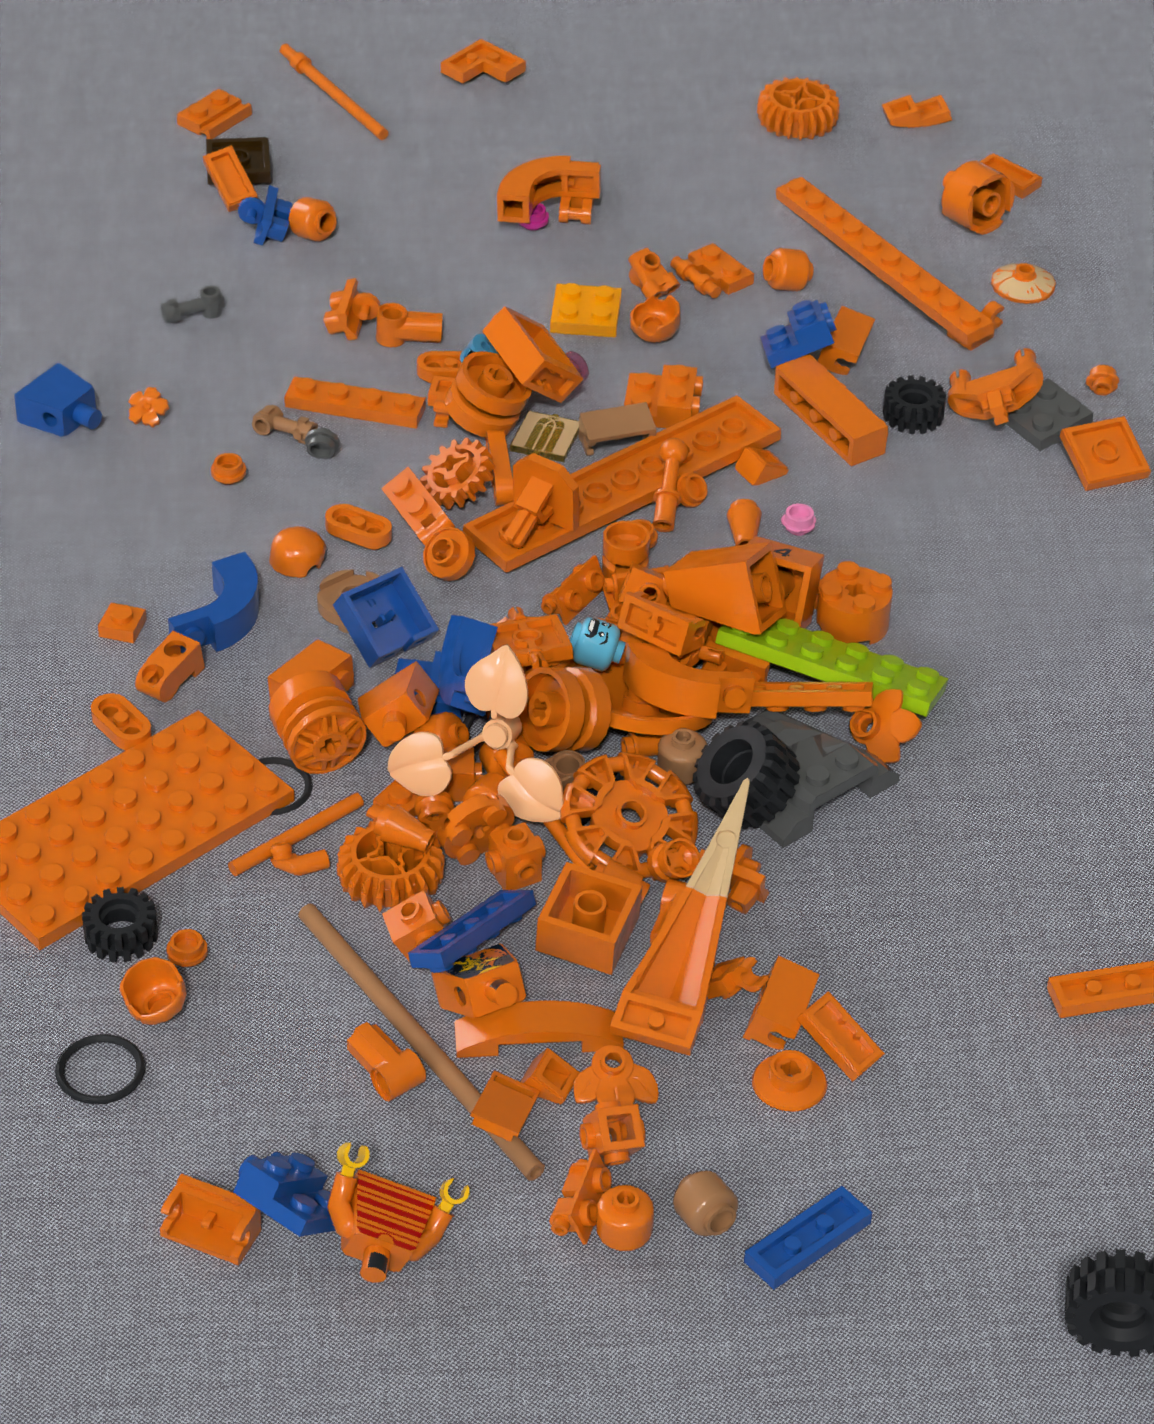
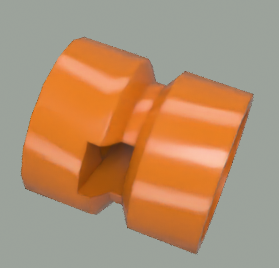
M618 521L606 527L603 532L602 573L604 578H609L611 573L628 572L632 562L649 569L650 533L645 526L634 521Z

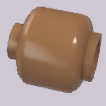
M686 728L677 729L669 735H663L658 743L657 766L667 772L669 770L673 771L685 786L694 783L693 773L697 771L695 763L703 754L701 751L707 745L706 740L696 731Z
M708 1170L699 1171L684 1177L680 1181L673 1199L675 1212L696 1235L704 1237L721 1235L726 1232L735 1222L739 1206L736 1194L717 1173Z

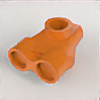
M648 247L633 253L628 258L631 265L629 279L635 286L641 288L646 299L650 295L659 298L662 295L671 294L680 287V283L674 274L666 271L660 263L659 256L651 252Z

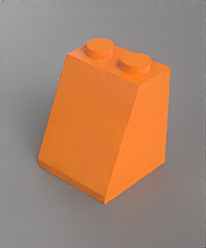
M772 541L691 551L663 572V590L669 596L671 608L756 635L762 634L787 613Z

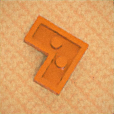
M479 39L441 62V73L461 83L469 81L482 72L506 83L526 71V60L483 39Z

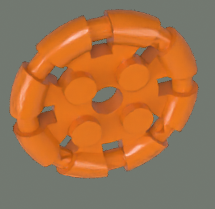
M619 752L616 757H608L604 754L586 762L573 773V782L566 784L563 791L564 804L560 809V820L566 824L568 831L565 833V837L570 847L587 866L590 863L597 866L598 862L606 865L611 858L644 876L643 879L652 878L653 881H656L648 870L647 862L640 863L639 857L644 853H647L648 857L653 847L667 842L663 840L665 834L671 837L672 840L685 838L694 845L697 840L698 813L692 809L691 802L693 797L682 780L673 771L669 770L667 772L655 764L656 760L640 754ZM619 772L621 776H624V780L615 781L614 773ZM646 777L652 780L653 782L657 783L659 787L657 788L653 784L646 781ZM594 788L598 791V794L594 796L586 791V789ZM666 806L676 808L677 813L668 815ZM624 808L633 809L638 813L640 821L636 823L627 821L622 816L621 810ZM591 817L589 826H583L581 818ZM603 843L616 851L613 858L599 850Z

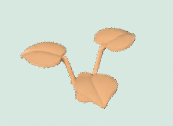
M506 644L475 663L470 668L465 679V691L472 705L481 711H491L492 719L485 724L483 731L478 736L447 753H444L443 743L436 734L429 732L413 733L401 740L392 750L388 759V771L393 779L412 793L420 796H434L445 790L451 781L452 769L446 760H450L480 742L485 741L493 749H508L506 771L510 775L499 783L498 794L506 799L514 815L520 819L532 822L560 819V809L564 804L562 783L556 770L548 762L539 758H525L515 768L513 765L515 749L518 747L514 740L522 731V723L518 716L527 705L528 686L523 668L510 646Z

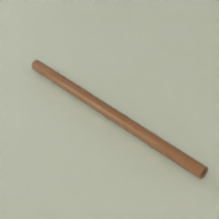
M311 903L303 906L298 913L299 919L471 1114L481 1093L319 909ZM485 1131L527 1180L533 1181L542 1175L545 1166L519 1136H514L510 1142Z

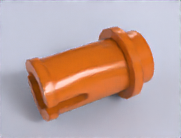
M629 732L626 737L621 738V751L640 754L646 757L657 756L658 743L663 735H636L634 732Z

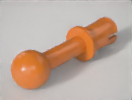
M669 438L660 447V456L665 462L662 488L656 490L653 494V500L656 502L653 525L660 532H671L674 530L677 505L681 503L682 499L680 493L675 490L679 465L686 460L688 449L686 444L678 438Z

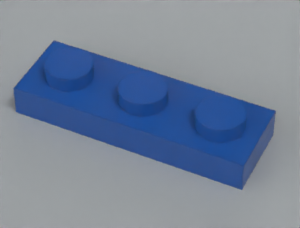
M841 1186L747 1249L744 1255V1263L775 1290L871 1224L872 1211L845 1187Z

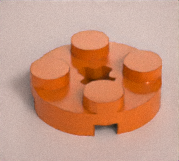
M486 794L476 795L460 803L447 815L450 823L446 826L445 830L441 826L439 827L437 838L439 844L450 858L457 859L461 865H469L475 862L480 854L489 850L490 833L512 826L514 812L502 795L496 794L497 799H489Z

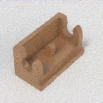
M647 402L583 412L579 415L578 437L587 456L594 455L592 446H596V442L614 439L622 440L626 437L642 435L643 439L656 436V426Z

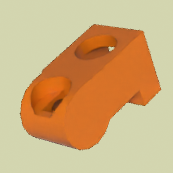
M172 631L140 668L135 681L136 689L164 703L171 700L179 686L190 675L197 677L205 668L200 642ZM180 646L186 648L184 653H181Z

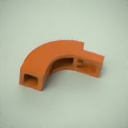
M549 156L534 159L517 166L507 173L500 182L497 191L498 221L530 223L533 209L538 203L550 198L580 197L600 199L601 165L571 163V156Z
M627 643L623 679L627 687L642 700L670 712L699 718L716 719L717 712L750 713L755 677L752 672L696 669L676 661L670 656L668 651L650 643Z

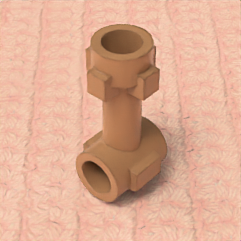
M267 405L262 410H259L252 420V427L259 435H269L273 429L293 434V438L302 444H305L306 434L310 430L318 428L317 423L311 422L309 418L303 416L298 421L284 418L282 410L276 405Z

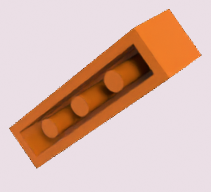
M808 354L776 366L774 394L850 466L885 454L888 437V426L877 417L863 401H860L813 356Z

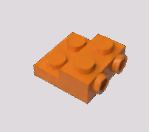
M664 365L662 375L629 372L624 406L647 402L655 426L657 428H668L699 413L703 376H697V367H686L684 365Z

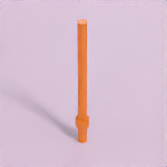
M283 44L280 47V53L290 61V66L300 74L304 73L378 139L384 140L387 138L388 130L316 69L304 53L297 52L289 44Z

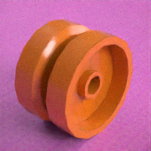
M486 351L473 352L464 358L457 372L456 379L452 382L446 394L444 403L448 414L466 431L480 437H486V431L504 430L505 436L513 431L520 412L525 408L532 390L521 385L499 354Z
M538 667L528 673L526 676L528 701L525 709L518 716L522 723L521 735L528 745L536 751L560 752L563 750L589 751L597 747L606 736L611 722L612 703L608 687L602 676L592 668Z

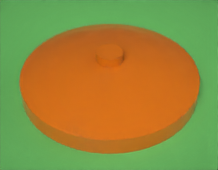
M611 662L609 668L603 672L593 669L602 676L609 690L612 703L609 727L640 734L669 735L681 728L696 731L714 721V719L670 712L642 700L627 687L623 679L624 664ZM579 664L578 666H576V667L589 668V667H586V666H583V665H580V664Z

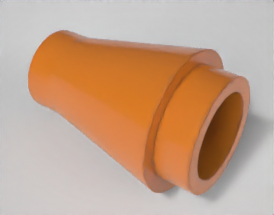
M739 499L734 501L730 505L726 517L735 540V546L746 545L758 535L762 512L753 500Z
M387 804L380 812L373 830L374 834L381 836L380 840L383 842L416 849L423 853L429 851L436 837L435 831L426 827L399 805L392 807Z

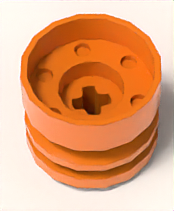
M312 670L304 672L284 682L273 694L268 706L269 718L278 735L283 740V745L288 751L291 760L298 769L309 774L332 772L350 763L362 750L366 740V726L337 676L327 671Z

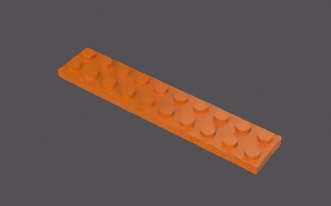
M736 395L656 433V436L647 437L571 473L570 475L579 485V527L574 532L549 521H545L543 524L536 522L523 546L514 547L504 540V534L519 511L518 508L514 507V501L464 524L463 532L471 537L476 548L505 573H508L654 502V492L662 488L665 462L660 456V447L667 439L678 438L686 444L688 449L686 460L679 465L678 476L688 472L698 474L703 478L738 461L745 447L763 449L781 440V428Z

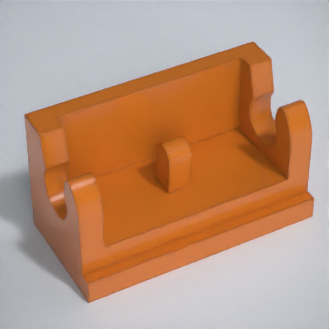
M841 305L834 320L837 330L831 332L834 344L822 348L818 362L831 372L848 375L850 368L840 365L837 359L841 358L852 363L857 362L873 327L875 318Z
M642 591L635 593L627 592L625 594L617 624L619 629L679 657L701 648L703 638L694 636L699 627L702 628L706 622L698 617L688 619L647 600L649 595Z
M778 955L767 975L769 980L760 991L743 1038L749 1041L754 1039L771 1048L784 1049L786 1041L773 1036L771 1032H778L782 1036L791 1039L796 1037L801 1025L797 1018L807 1009L820 974Z
M184 1174L178 1177L177 1184L161 1208V1213L168 1215L160 1227L161 1237L238 1266L262 1231L259 1209L233 1192Z

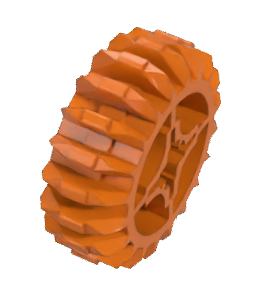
M797 76L795 79L784 77L783 81L773 80L772 84L765 85L764 90L760 91V96L758 97L757 113L761 126L767 127V132H776L777 137L787 136L788 140L791 138H798L800 141L802 138L813 140L814 136L823 137L824 133L832 132V128L836 126L839 118L840 103L839 98L836 96V91L830 89L828 84L821 85L820 80L811 81L808 77L799 79Z
M369 821L367 829L356 827L353 835H346L345 842L340 846L338 852L337 875L339 876L343 892H349L351 901L361 900L364 909L371 905H376L380 913L385 907L393 908L422 890H425L428 895H435L438 885L442 884L444 877V854H442L438 838L434 839L429 851L423 853L416 849L381 841V836L373 833L375 826L373 821Z

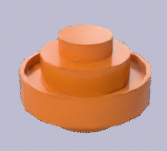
M454 527L441 528L432 534L426 542L423 551V562L427 571L434 577L444 581L458 580L464 576L471 568L475 558V545L471 537Z

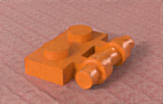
M714 243L688 253V259L683 260L679 256H675L670 263V266L676 270L678 277L684 281L692 282L698 292L702 295L708 294L712 298H717L721 290L730 295L754 283V273Z

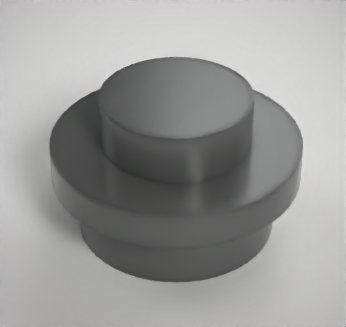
M317 428L310 430L306 434L305 445L307 446V452L311 456L318 459H329L339 449L340 439L327 428Z

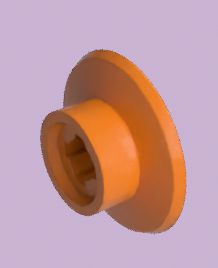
M784 1050L766 1058L756 1067L752 1075V1086L758 1098L768 1106L782 1111L795 1112L809 1109L823 1099L827 1091V1078L820 1066L802 1052Z

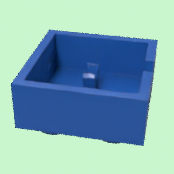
M403 567L342 593L333 604L369 668L393 658L402 648L406 652L429 641L439 630ZM375 622L378 628H374L372 623Z

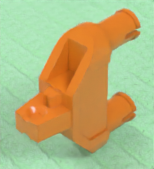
M1023 348L1025 356L1022 357L1021 350H1018L1014 355L1016 366L971 380V375L966 370L959 369L960 377L958 378L956 371H953L949 378L951 388L947 394L949 406L955 413L966 418L980 420L994 418L996 426L1009 422V412L1019 410L1042 387L1044 380L1043 370L1036 363L1035 352L1029 348Z

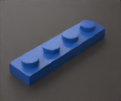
M499 890L408 952L411 967L429 968L432 973L451 969L456 960L477 951L479 944L485 940L497 937L500 934V930L508 924L520 921L523 918L522 914L536 905L533 890Z

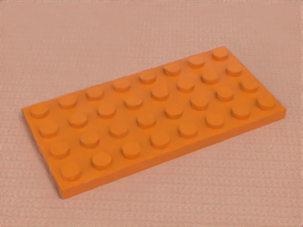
M197 710L149 737L145 742L129 748L0 821V914L38 950H42L83 926L82 912H85L84 906L87 902L92 903L91 897L95 894L103 898V890L110 888L111 893L114 894L117 893V887H124V893H129L131 888L137 889L138 893L267 818L275 809L283 808L294 802V789Z

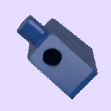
M60 363L52 366L14 394L17 422L61 437L68 436L81 425L89 429H95L102 419V412L96 409L93 386Z

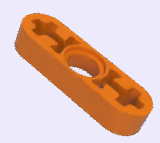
M504 430L486 431V448L493 456L492 461L496 465V468L490 471L494 477L491 485L495 506H503L514 501L513 478Z

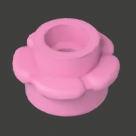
M800 503L792 504L787 507L786 513L781 518V523L786 526V530L791 534L802 536L814 530L816 517L810 506Z

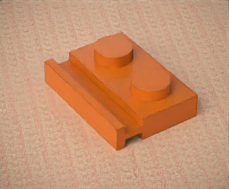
M217 89L177 113V125L198 135L205 134L207 139H213L251 116L252 104L247 103L244 105L241 103L240 98L224 90Z

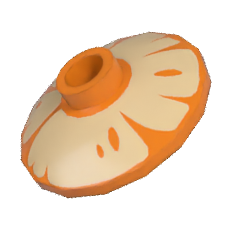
M1013 263L999 267L992 274L991 286L999 296L1009 301L1023 304L1039 303L1047 300L1054 294L1056 285L1053 275L1048 271L1027 263Z

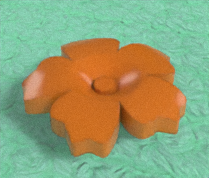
M147 387L144 394L141 391L132 394L128 400L129 404L133 406L129 408L130 421H133L135 425L142 421L145 426L149 425L154 428L160 424L158 415L163 416L170 409L168 400L161 398L162 395L156 387Z

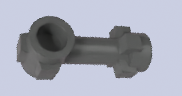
M209 285L200 290L201 298L178 303L176 298L169 299L168 302L160 304L163 320L165 323L171 322L175 324L182 320V316L202 311V315L205 318H217L222 314L224 296L217 286Z

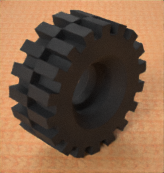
M1116 1250L1115 1256H1108L1106 1251L1096 1253V1260L1093 1261L1087 1256L1081 1259L1080 1267L1074 1265L1070 1269V1276H1067L1065 1324H1068V1332L1071 1336L1077 1335L1078 1343L1082 1346L1092 1343V1351L1101 1354L1103 1349L1110 1350V1355L1120 1356V1351L1129 1352L1130 1357L1140 1356V1350L1143 1349L1148 1354L1154 1353V1257L1148 1261L1145 1260V1253L1135 1251L1134 1256H1126V1250Z

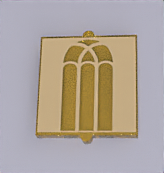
M528 410L510 444V451L526 455L535 453L550 460L565 462L579 434V421L559 417L558 414L548 415Z

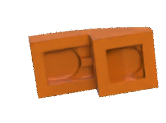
M907 95L882 104V109L891 126L908 128L926 127L952 121L950 110L942 95L918 103L914 102L911 95Z

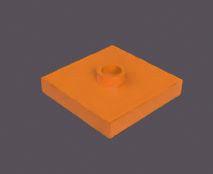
M1125 416L1061 430L1060 439L1085 491L1149 477L1151 469Z

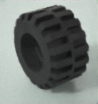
M740 721L735 727L731 724L725 727L724 732L721 734L716 733L711 738L712 742L708 746L705 745L701 752L703 754L701 758L696 760L695 767L697 771L693 773V782L696 783L693 787L695 793L702 802L723 819L743 780L748 778L750 787L741 829H748L750 825L754 828L759 827L764 820L771 821L779 810L783 811L785 809L787 800L793 798L796 792L794 785L798 784L800 775L797 773L800 769V764L795 759L797 757L796 754L765 725H761L756 721H751L750 723Z

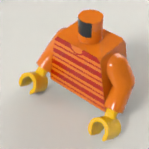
M346 1142L337 1151V1158L342 1165L341 1172H336L327 1209L336 1233L341 1236V1250L343 1253L362 1261L360 1276L364 1280L379 1283L386 1279L388 1270L400 1272L408 1261H419L438 1245L454 1216L450 1213L453 1206L466 1201L470 1190L469 1186L466 1185L461 1191L460 1197L457 1200L452 1199L448 1194V1188L454 1178L448 1179L440 1187L439 1192L442 1201L437 1206L434 1205L436 1197L360 1169L354 1175L356 1168H360L368 1162L369 1149L367 1146L361 1145L358 1150L357 1159L355 1162H352L348 1156L351 1142Z

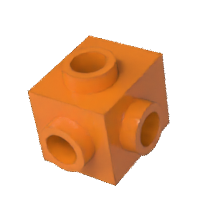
M525 822L489 834V851L485 853V860L489 871L495 876L503 890H517L542 881V858L546 856L545 846L540 836H534Z
M425 890L382 913L392 942L409 962L408 952L444 929L447 923L452 921L442 901L438 900L434 903Z
M620 1101L602 1102L596 1104L595 1110L582 1119L583 1124L580 1125L579 1130L581 1145L584 1150H588L589 1157L592 1149H597L601 1159H604L605 1166L630 1162L629 1156L645 1147V1127L640 1117L638 1104L621 1106Z

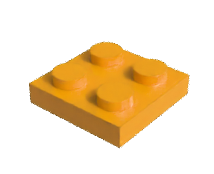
M556 283L550 320V333L616 338L622 288L606 285L586 286L575 283Z

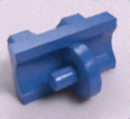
M269 185L265 204L258 198L249 197L243 199L238 207L239 217L244 222L257 224L253 243L263 246L266 237L283 242L289 225L287 220L292 203L277 198L278 188Z

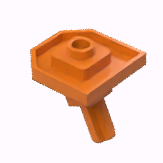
M535 453L518 460L513 465L514 507L518 508L519 511L504 534V540L514 547L523 546L536 522L543 524L545 521H549L574 532L579 527V485L563 465Z

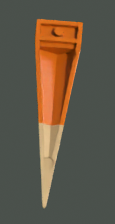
M748 778L743 780L679 899L624 987L610 1024V1034L684 1055H691L699 1029L704 1020L750 787Z

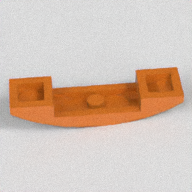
M554 1000L518 1002L510 1007L499 1009L481 1017L471 1018L464 1016L454 1021L456 1058L498 1056V1046L508 1044L581 1041L582 1052H596L599 1048L606 1045H617L624 1048L623 1037L610 1034V1024L615 1013L614 1011L578 1002Z

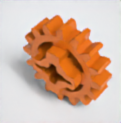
M465 437L462 443L458 444L454 439L451 442V447L445 448L443 445L439 447L440 454L438 456H429L432 463L422 467L426 475L420 478L421 483L439 506L443 504L446 509H451L455 502L461 508L468 498L474 502L477 491L485 492L487 490L483 484L493 480L494 477L490 471L496 468L492 461L493 456L479 440H475L472 443L469 438Z

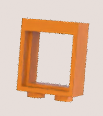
M506 306L496 313L482 330L521 385L562 403L584 379L544 325Z

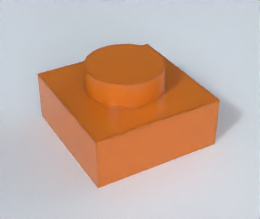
M111 602L98 624L99 637L134 644L147 620L146 609Z

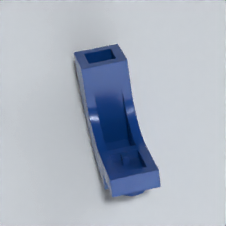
M245 551L212 562L213 590L218 598L207 606L168 618L169 634L175 631L200 642L201 647L211 644L213 649L219 652L234 645L249 633L255 625L259 614V590L257 570ZM180 646L181 653L186 651V648Z
M451 615L439 665V690L445 704L485 716L486 711L478 710L469 701L465 691V679L470 668L475 663L490 655L498 627L469 617Z

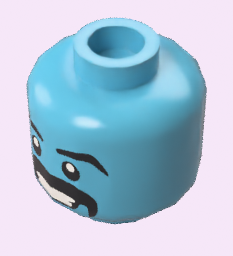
M587 617L583 623L576 622L570 638L573 647V661L602 672L609 668L611 662L619 664L626 642L619 640L620 629L615 624L595 617Z

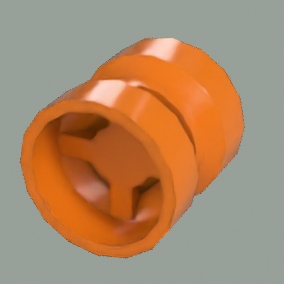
M677 838L653 847L647 858V867L650 874L662 883H666L669 878L674 880L683 879L693 874L700 862V854L697 847L691 841L685 838Z

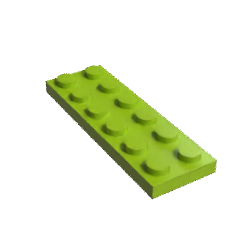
M785 618L777 620L762 634L756 635L722 625L718 630L715 641L716 644L825 682H873V699L885 690H902L904 697L901 708L925 717L928 716L944 694L949 679L940 676L932 668H917L905 664L897 656L876 654L860 643H845L834 639V636L828 632L810 631L799 627L797 622Z

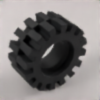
M908 375V380H905L903 377H898L897 382L892 380L889 382V386L885 388L883 419L885 422L889 421L891 428L898 426L897 431L902 433L905 429L909 430V434H915V430H919L920 434H926L927 428L931 432L936 430V426L940 427L942 420H944L946 392L943 391V387L940 384L936 386V381L932 379L926 382V377L920 376L919 380L914 379V375Z
M117 887V893L112 894L109 888L103 890V898L95 894L91 897L92 903L87 902L84 906L85 912H82L85 943L86 945L88 944V950L91 953L97 952V957L102 960L106 955H109V961L117 963V958L123 956L124 962L131 961L132 954L140 958L144 956L143 948L150 951L153 948V942H157L158 926L155 904L153 900L149 901L148 895L144 892L138 896L137 889L131 888L129 893H124V887ZM118 921H128L133 923L123 928H112L108 926Z

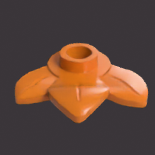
M890 689L879 693L873 700L872 707L855 712L850 720V730L853 738L857 742L866 745L867 751L876 755L884 763L898 762L900 760V743H906L913 739L922 727V722L916 714L901 709L904 696L903 691L899 689ZM873 722L872 728L867 732L868 725Z
M606 1045L599 1048L592 1057L591 1066L577 1075L573 1087L575 1102L579 1104L597 1100L598 1104L607 1101H620L621 1106L631 1105L635 1100L646 1104H656L659 1094L658 1085L652 1073L648 1069L634 1064L630 1053L617 1045ZM615 1060L619 1062L620 1066L611 1068L605 1061Z

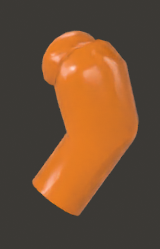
M286 841L275 843L270 848L273 856L270 860L273 866L290 874L302 876L330 868L329 857L325 849L297 855L292 853V846Z

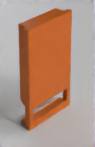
M494 1070L470 1116L474 1118L472 1125L511 1142L514 1136L518 1137L540 1094V1090Z

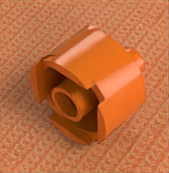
M977 160L966 162L955 171L951 170L944 176L942 214L981 235L991 233L1004 222L1000 218L1005 210L1010 212L1015 198L1014 184L1004 174Z
M852 561L839 563L837 569L828 572L819 584L816 622L821 627V631L828 632L834 636V639L845 643H858L870 640L869 645L879 642L885 637L889 629L893 595L892 579L886 574L860 567Z

